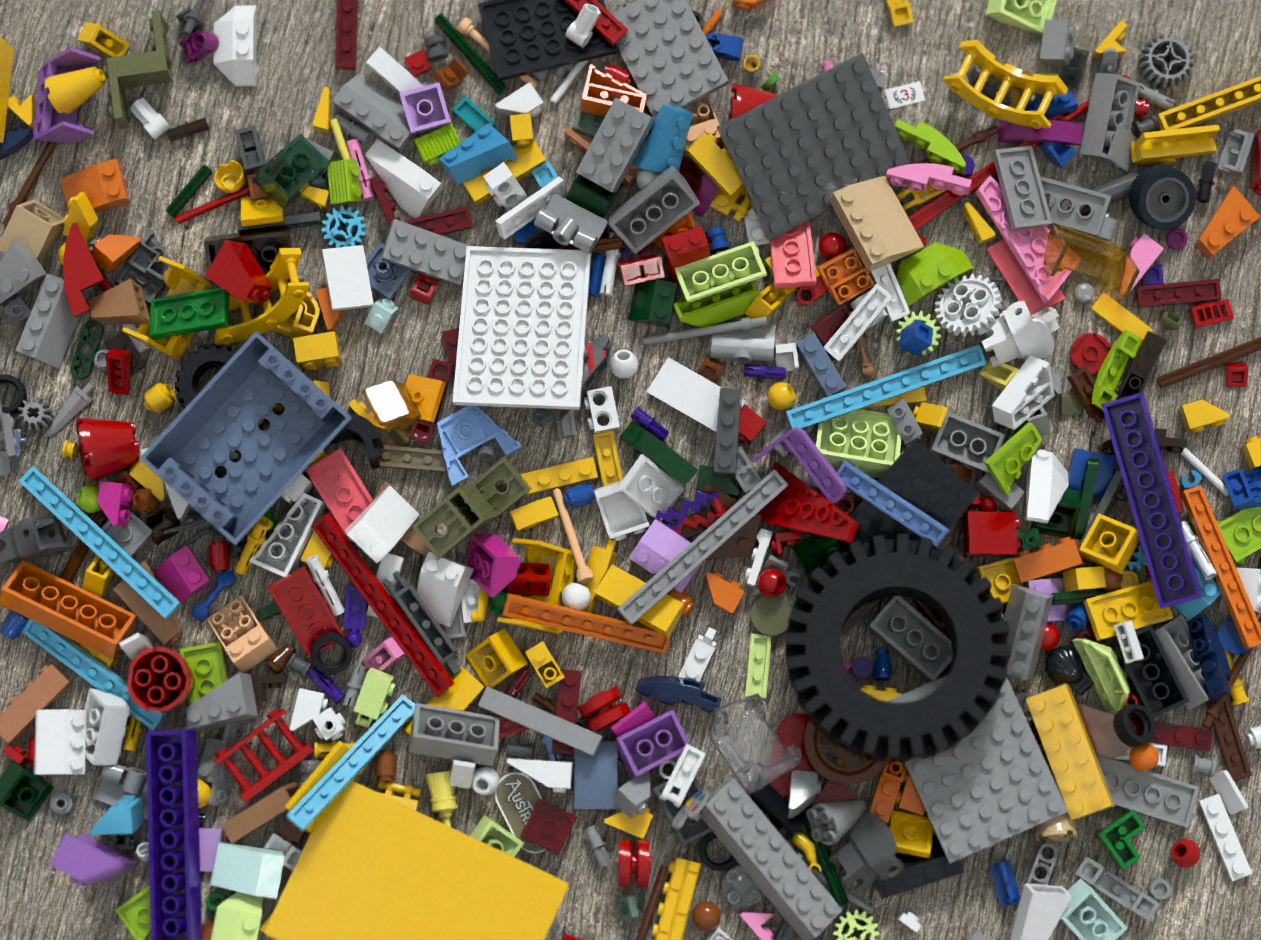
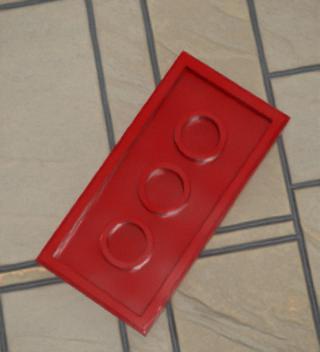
M305 566L267 587L309 659H311L312 644L318 636L328 632H335L346 637ZM331 641L323 644L319 654L336 645L337 642Z

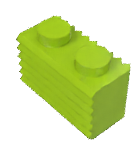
M452 123L414 139L424 165H430L431 167L441 163L439 158L461 143Z
M346 159L327 163L330 203L332 205L361 202L362 190L359 185L358 176L360 169L357 165V160Z

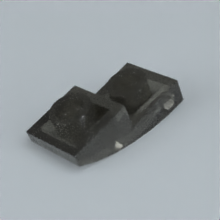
M1073 47V58L1070 59L1069 66H1063L1060 79L1068 89L1078 91L1089 51Z

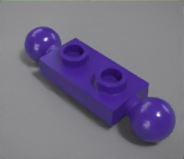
M354 584L353 587L346 586L343 627L344 629H350L345 638L351 648H357L362 643V637L358 631L365 630L367 601Z

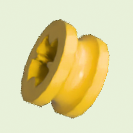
M65 440L62 458L70 457V460L75 459L78 448L76 441L70 443L69 440Z

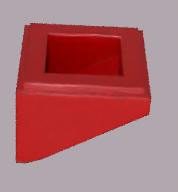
M1245 362L1226 363L1224 366L1226 387H1247L1249 368Z

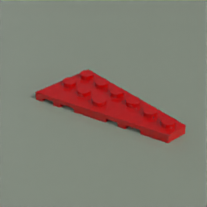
M774 461L771 472L775 469L788 483V487L758 512L762 516L760 523L852 543L859 523L781 464Z

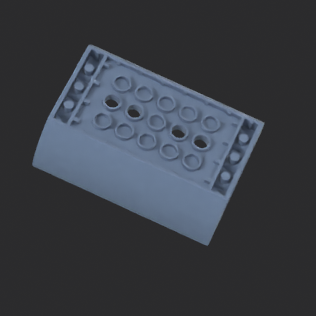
M256 331L139 459L236 545L352 417ZM281 403L284 405L285 411L282 415H275L273 413L275 404ZM262 419H267L270 422V428L267 431L259 429L258 424ZM234 450L240 451L242 455L241 460L236 463L230 460V454ZM219 466H224L227 469V475L224 478H218L215 474Z

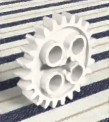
M974 274L970 276V279L963 275L961 281L955 278V284L949 282L948 289L942 288L944 295H937L939 301L935 302L937 307L935 309L936 317L942 328H946L948 333L953 331L955 336H958L960 332L963 337H966L968 332L974 336L976 330L982 333V327L989 329L988 323H995L994 316H999V309L1003 308L1001 304L1003 299L999 288L988 277L983 279L982 275H979L977 279Z

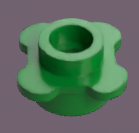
M1037 528L1019 533L1024 551L1042 546Z

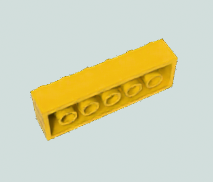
M1064 684L1026 698L1070 819L1077 820L1115 806L1070 686Z

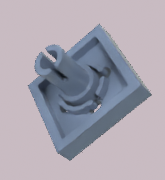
M379 242L366 260L370 286L391 300L412 270L396 264L391 266L390 262L381 260L385 245Z

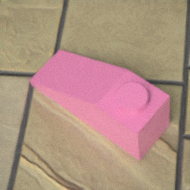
M1145 233L1140 238L1136 236L1129 245L1132 249L1127 254L1119 297L1121 300L1130 293L1164 249Z

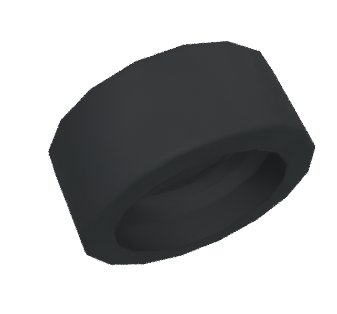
M8 374L0 375V385L2 383H10L18 391L17 401L9 407H2V412L14 415L19 412L17 410L18 407L23 408L25 406L22 401L27 400V390L24 384L16 377Z
M328 632L318 636L313 642L311 658L315 667L322 673L329 675L339 674L349 666L352 659V649L344 636L339 633ZM327 642H337L344 649L343 659L335 665H327L319 658L320 648Z
M1128 705L1118 710L1114 716L1113 725L1115 733L1121 742L1127 746H1139L1150 741L1154 736V719L1151 713L1142 705ZM1129 714L1139 723L1140 737L1130 729L1128 724Z
M712 831L705 835L700 842V859L711 870H728L737 861L732 854L724 863H714L707 856V845L711 840L718 838Z

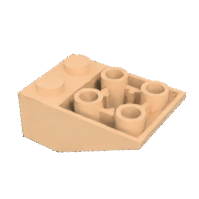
M709 96L684 108L693 113L684 150L701 133L712 134L717 139L719 147L724 145L717 126L720 124ZM684 151L685 159L689 158V155Z
M242 595L207 618L232 662L242 673L247 672L278 651L271 637Z

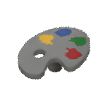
M702 789L694 794L678 811L673 819L672 827L675 830L680 829L688 817L698 821L702 817L700 811L706 804L710 792L707 789Z

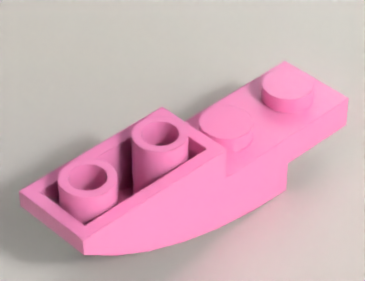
M908 164L888 169L886 178L891 185L896 187L905 186L915 192H926L928 185H931L937 190L946 189L956 195L969 196L972 183L970 179L953 175L954 167L940 164Z

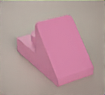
M741 912L739 914L761 940H772L774 934L767 926L761 927L773 915L772 913Z

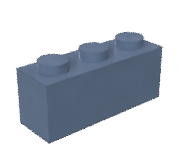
M815 333L796 343L799 356L825 398L845 390L846 385Z

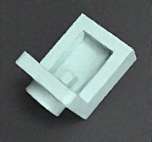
M380 298L372 306L364 324L382 334L385 332L393 314L397 312L398 307L391 300Z

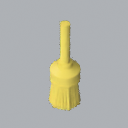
M451 771L426 774L432 798L430 799L432 804L431 811L439 814V818H442V823L451 827L450 817L452 816V811L458 808V805H456L457 797L454 796V786L449 784Z

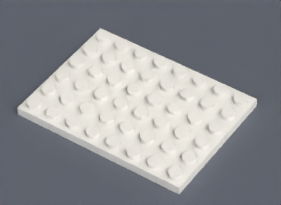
M466 247L453 405L580 410L591 253L588 254L583 250Z

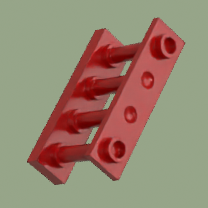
M274 709L267 715L268 719L230 748L226 749L224 747L214 754L216 757L212 760L214 764L217 765L222 761L240 785L241 793L238 796L243 802L248 801L314 751L309 743L305 745L302 742L299 743L291 730H289L281 718L286 713L284 709ZM273 722L293 748V754L287 758L285 755L282 756L264 731ZM256 735L276 761V766L270 771L268 768L265 769L246 744ZM238 748L258 773L257 777L259 779L253 784L245 779L229 757Z

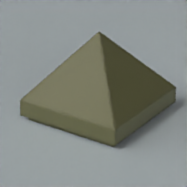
M1165 309L1161 322L1165 330H1179L1183 318Z

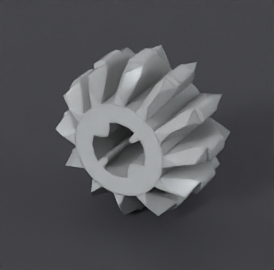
M31 396L29 398L30 403L23 400L22 403L25 407H18L17 409L22 412V414L17 416V419L23 420L20 425L22 427L27 426V430L30 432L34 428L37 432H40L41 425L48 428L49 426L46 421H53V418L48 415L54 412L52 408H48L50 403L48 401L43 402L42 397H38L35 400ZM34 410L39 414L37 418L33 417L32 412Z

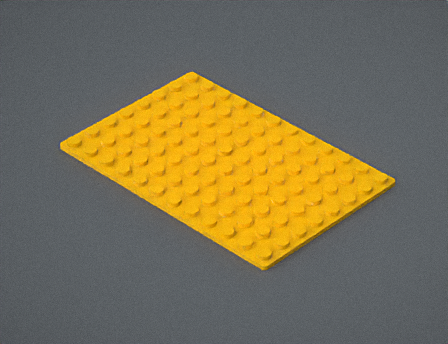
M351 781L319 815L266 927V933L279 940H545L569 888V884Z

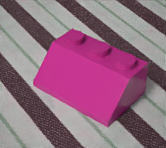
M495 533L472 534L467 565L474 568L471 578L490 597H494L517 576L520 558Z

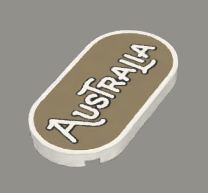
M513 772L506 774L499 780V787L495 791L496 803L511 833L524 842L521 849L529 853L544 852L546 849L520 837L538 799H542L534 781L529 776Z

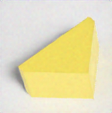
M989 358L987 364L983 366L978 374L1003 392L1019 370L1005 363L993 368Z

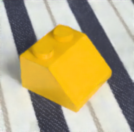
M505 628L489 636L465 655L484 685L490 688L495 687L528 664Z

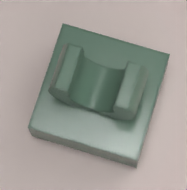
M632 895L617 898L621 919L638 917L639 913L644 912V908L638 909L637 901L642 900V897Z

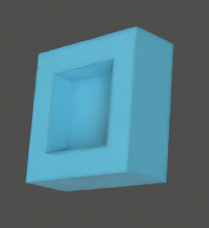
M549 161L531 170V174L540 189L558 177Z

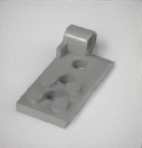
M1040 176L1045 196H1052V202L1048 205L1052 224L1080 231L1101 240L1112 241L1118 223L1117 220L1106 217L1112 196ZM1070 200L1072 203L1071 208L1068 211H1063V202ZM1084 206L1091 207V213L1088 216L1081 215V209Z

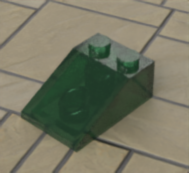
M299 134L258 170L254 182L284 210L330 164V161L304 136Z

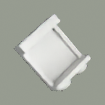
M622 481L594 489L609 539L614 538V541L626 538V534L633 531L634 534L645 532L646 527L650 526L645 511L617 489Z

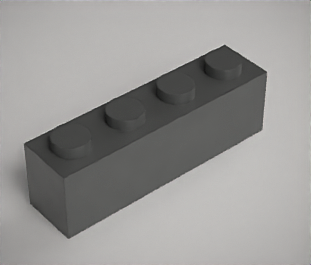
M720 388L714 463L715 475L737 476L743 395L741 389Z

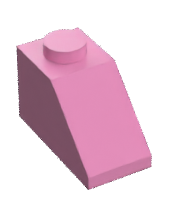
M392 636L382 642L362 662L368 670L372 667L383 672L406 654Z

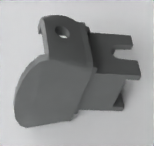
M28 517L19 521L16 526L0 532V541L6 543V548L0 552V564L5 562L17 564L30 558H46L70 551L72 546L66 542L63 528L56 518H45L36 526L37 518ZM52 530L55 531V536L53 538L50 536V532Z
M866 812L861 816L852 830L848 832L850 835L848 838L849 843L829 858L835 866L841 863L842 866L839 869L843 874L847 873L842 878L847 886L857 881L858 884L852 888L857 895L875 880L886 881L888 878L900 874L905 868L902 861L895 856L896 843L889 827L881 818L871 812Z

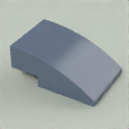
M602 740L594 757L575 749L574 809H617V805L613 803L617 792V740Z

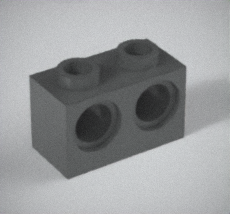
M255 125L235 130L247 175H251L252 172L257 170L268 171Z

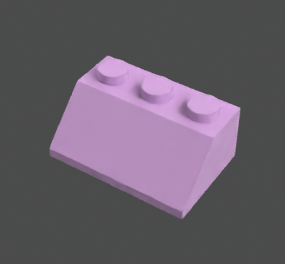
M655 519L629 558L653 575H656L691 542ZM701 564L676 585L674 589L682 593Z

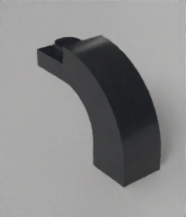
M348 413L352 419L331 440L330 444L346 440L360 442L366 448L372 470L380 468L379 459L382 458L380 449L384 448L377 429L366 418Z

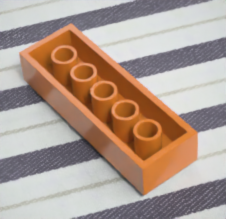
M24 560L1 589L0 605L111 659H114L121 649L119 643L127 639L134 630L135 614Z

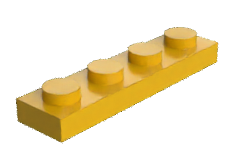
M593 457L521 474L532 488L525 495L598 478Z

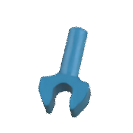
M1194 470L1190 471L1193 483H1189L1184 475L1181 476V487L1183 489H1190L1199 486L1202 479L1200 473Z

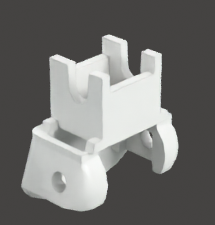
M1025 301L1015 302L1007 310L1002 311L1003 313L999 315L1000 318L995 319V323H988L989 329L982 327V333L977 330L979 335L984 333L988 335V338L983 340L982 344L985 351L994 350L996 354L990 358L993 368L1015 358L1023 359L1025 362L1030 355L1039 359L1049 357L1054 351V340L1051 331L1042 320L1032 319Z

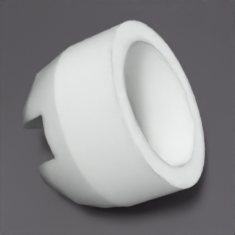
M148 842L141 843L136 848L137 856L141 861H149Z

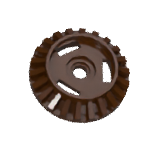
M809 719L804 736L806 754L811 765L826 779L838 784L853 785L862 783L877 775L887 763L888 759L885 761L873 760L872 756L863 753L860 756L857 755L856 758V754L849 752L848 747L841 743L836 745L829 740L827 733L821 728L817 729ZM828 752L846 761L845 768H841L826 758Z

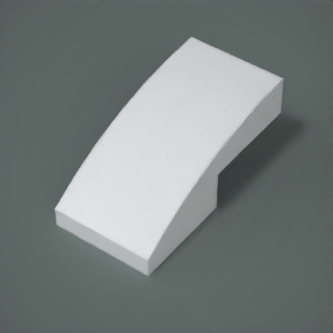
M272 832L263 846L264 849L282 851L285 856L283 865L292 871L302 853L301 849L283 840L282 837Z

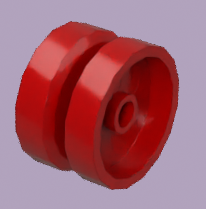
M618 686L594 695L587 702L577 707L582 718H587L593 714L596 715L586 724L589 731L595 733L631 712L627 702L613 706V703L622 697Z
M619 840L618 887H630L632 874H636L637 887H649V874H651L650 840H638L636 843V853H632V842L630 840Z

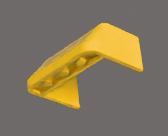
M159 256L158 260L169 267L164 275L165 284L170 287L166 297L214 288L211 283L185 265ZM142 323L138 326L136 332L125 327L122 329L123 332L137 341L174 359H180L184 355L195 334L190 333L152 340L149 338L150 323Z
M513 538V543L526 546L524 557L527 563L549 564L551 585L549 596L530 595L528 598L565 607L561 599L562 591L567 585L574 582L577 566L572 550L538 540ZM498 617L497 622L555 634H560L563 631L514 618Z

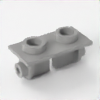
M905 399L887 409L905 445L913 439L918 442L922 440L921 435L923 432Z

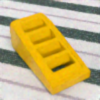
M329 87L323 88L312 125L315 131L329 134L331 92Z
M293 181L288 182V187L294 193L324 210L328 209L330 202L329 191Z
M969 202L965 203L962 207V212L978 245L996 237L995 231Z

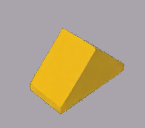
M1104 566L1076 568L1062 572L1065 592L1107 587Z

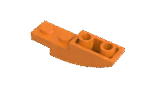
M888 759L881 770L869 812L876 814L886 825L889 823L898 791L907 769L905 763L897 762V759Z

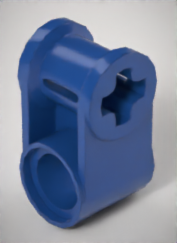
M710 33L706 36L710 46L711 41L715 42V47L711 48L716 57L730 61H740L744 43L743 38L718 33Z

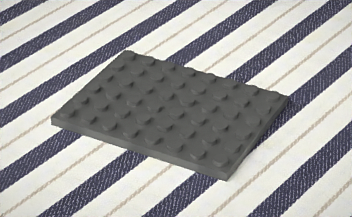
M859 53L717 126L767 240H772L833 208L830 203L833 192L851 184L886 176L888 169L911 164L863 53Z

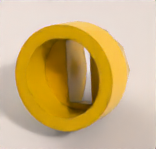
M749 55L744 59V67L749 72H756L761 66L760 59L755 55ZM750 59L757 65L755 69L748 62Z

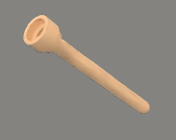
M464 18L456 30L462 35L471 36L490 52L487 39L474 29L475 26L469 18ZM528 74L519 76L526 84L530 82L534 88L537 87V82Z
M554 488L553 495L578 567L576 570L577 581L579 584L587 583L594 579L592 569H589L585 564L562 492L559 488Z

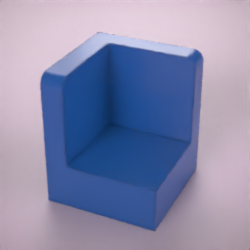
M1043 142L1039 145L1053 165L1063 167L1077 154L1073 147L1061 145L1058 142Z
M915 320L901 330L899 347L913 355H918L932 345L933 328L919 320Z

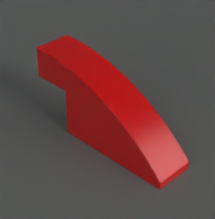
M76 222L70 228L63 257L64 286L68 303L75 318L90 311L82 292L105 282Z

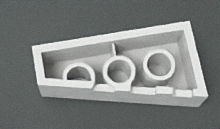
M303 493L289 510L285 519L277 525L273 534L267 541L265 540L255 556H252L249 562L283 578L298 570L302 562L300 559L314 531L311 526L323 517L327 505L323 501Z

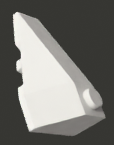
M379 139L375 141L365 154L382 181L384 180L387 189L399 207L414 219L422 216L443 189L442 184Z
M1036 450L1030 461H1028L1026 468V520L1048 523L1064 492L1068 489V471L1053 452Z

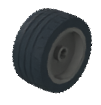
M1156 165L1146 168L1136 176L1130 186L1129 205L1132 212L1142 223L1155 229L1168 230L1182 225V223L1189 219L1196 205V190L1192 181L1182 171L1171 166Z

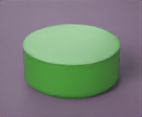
M773 72L761 88L768 92L780 76Z

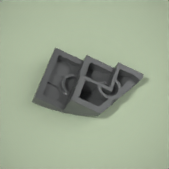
M150 229L139 243L138 249L128 260L127 266L115 280V285H119L129 279L140 285L148 306H151V299H156L165 285L164 275L169 268L158 258L162 256L170 259L164 247L156 239L153 230Z

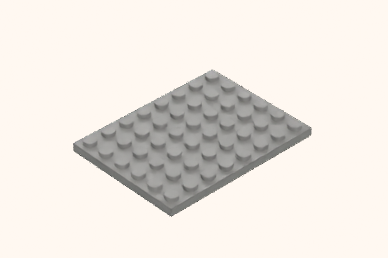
M948 675L886 702L906 703L922 699L937 690L945 682ZM1006 678L1000 690L1001 694L996 703L971 734L964 737L952 748L946 751H939L932 757L925 759L921 757L912 758L910 761L904 762L949 863L1068 812L1008 678Z

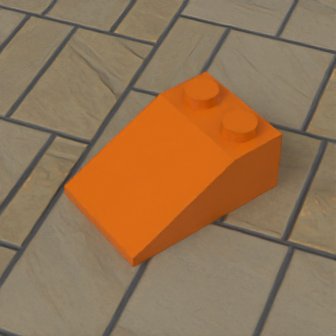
M117 158L94 164L60 179L68 213L70 199L73 196H77L80 192L86 194L95 212L131 204L122 165Z

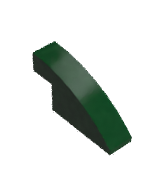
M633 421L619 436L639 455L646 456L683 488L698 471L677 452Z

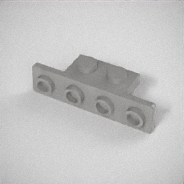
M1 400L0 476L11 474L9 456L16 455L17 441L13 437V418L9 413L2 412Z
M243 723L227 724L223 741L206 737L198 779L213 783L208 801L210 805L225 806L232 774L222 761L217 765L214 764L212 761L216 758L214 754L224 747L226 749L230 748L240 740L244 726ZM238 749L229 755L234 764Z

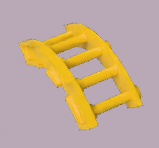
M979 40L961 41L959 49L964 53L965 59L957 75L943 77V81L949 86L951 91L958 94L974 107L985 112L989 117L999 118L1010 123L1035 129L1051 127V123L1044 116L1054 96H1064L1068 91L1067 86L1059 76L1034 74L1032 77L1022 74L1021 69L1007 63L1002 65L994 60L996 56L988 51ZM972 62L981 68L982 71L974 88L964 80ZM989 75L1002 81L994 100L981 94ZM1010 86L1024 90L1016 109L1001 104ZM1032 94H1044V98L1037 111L1024 110Z
M279 248L278 255L270 266V271L266 274V277L272 285L270 294L279 288L281 298L273 307L271 306L270 298L263 303L264 314L251 319L249 305L252 303H244L232 294L229 295V311L240 308L244 323L216 329L215 344L228 345L249 339L256 331L259 334H263L276 328L297 310L310 286L309 282H299L296 267L302 255L300 248Z

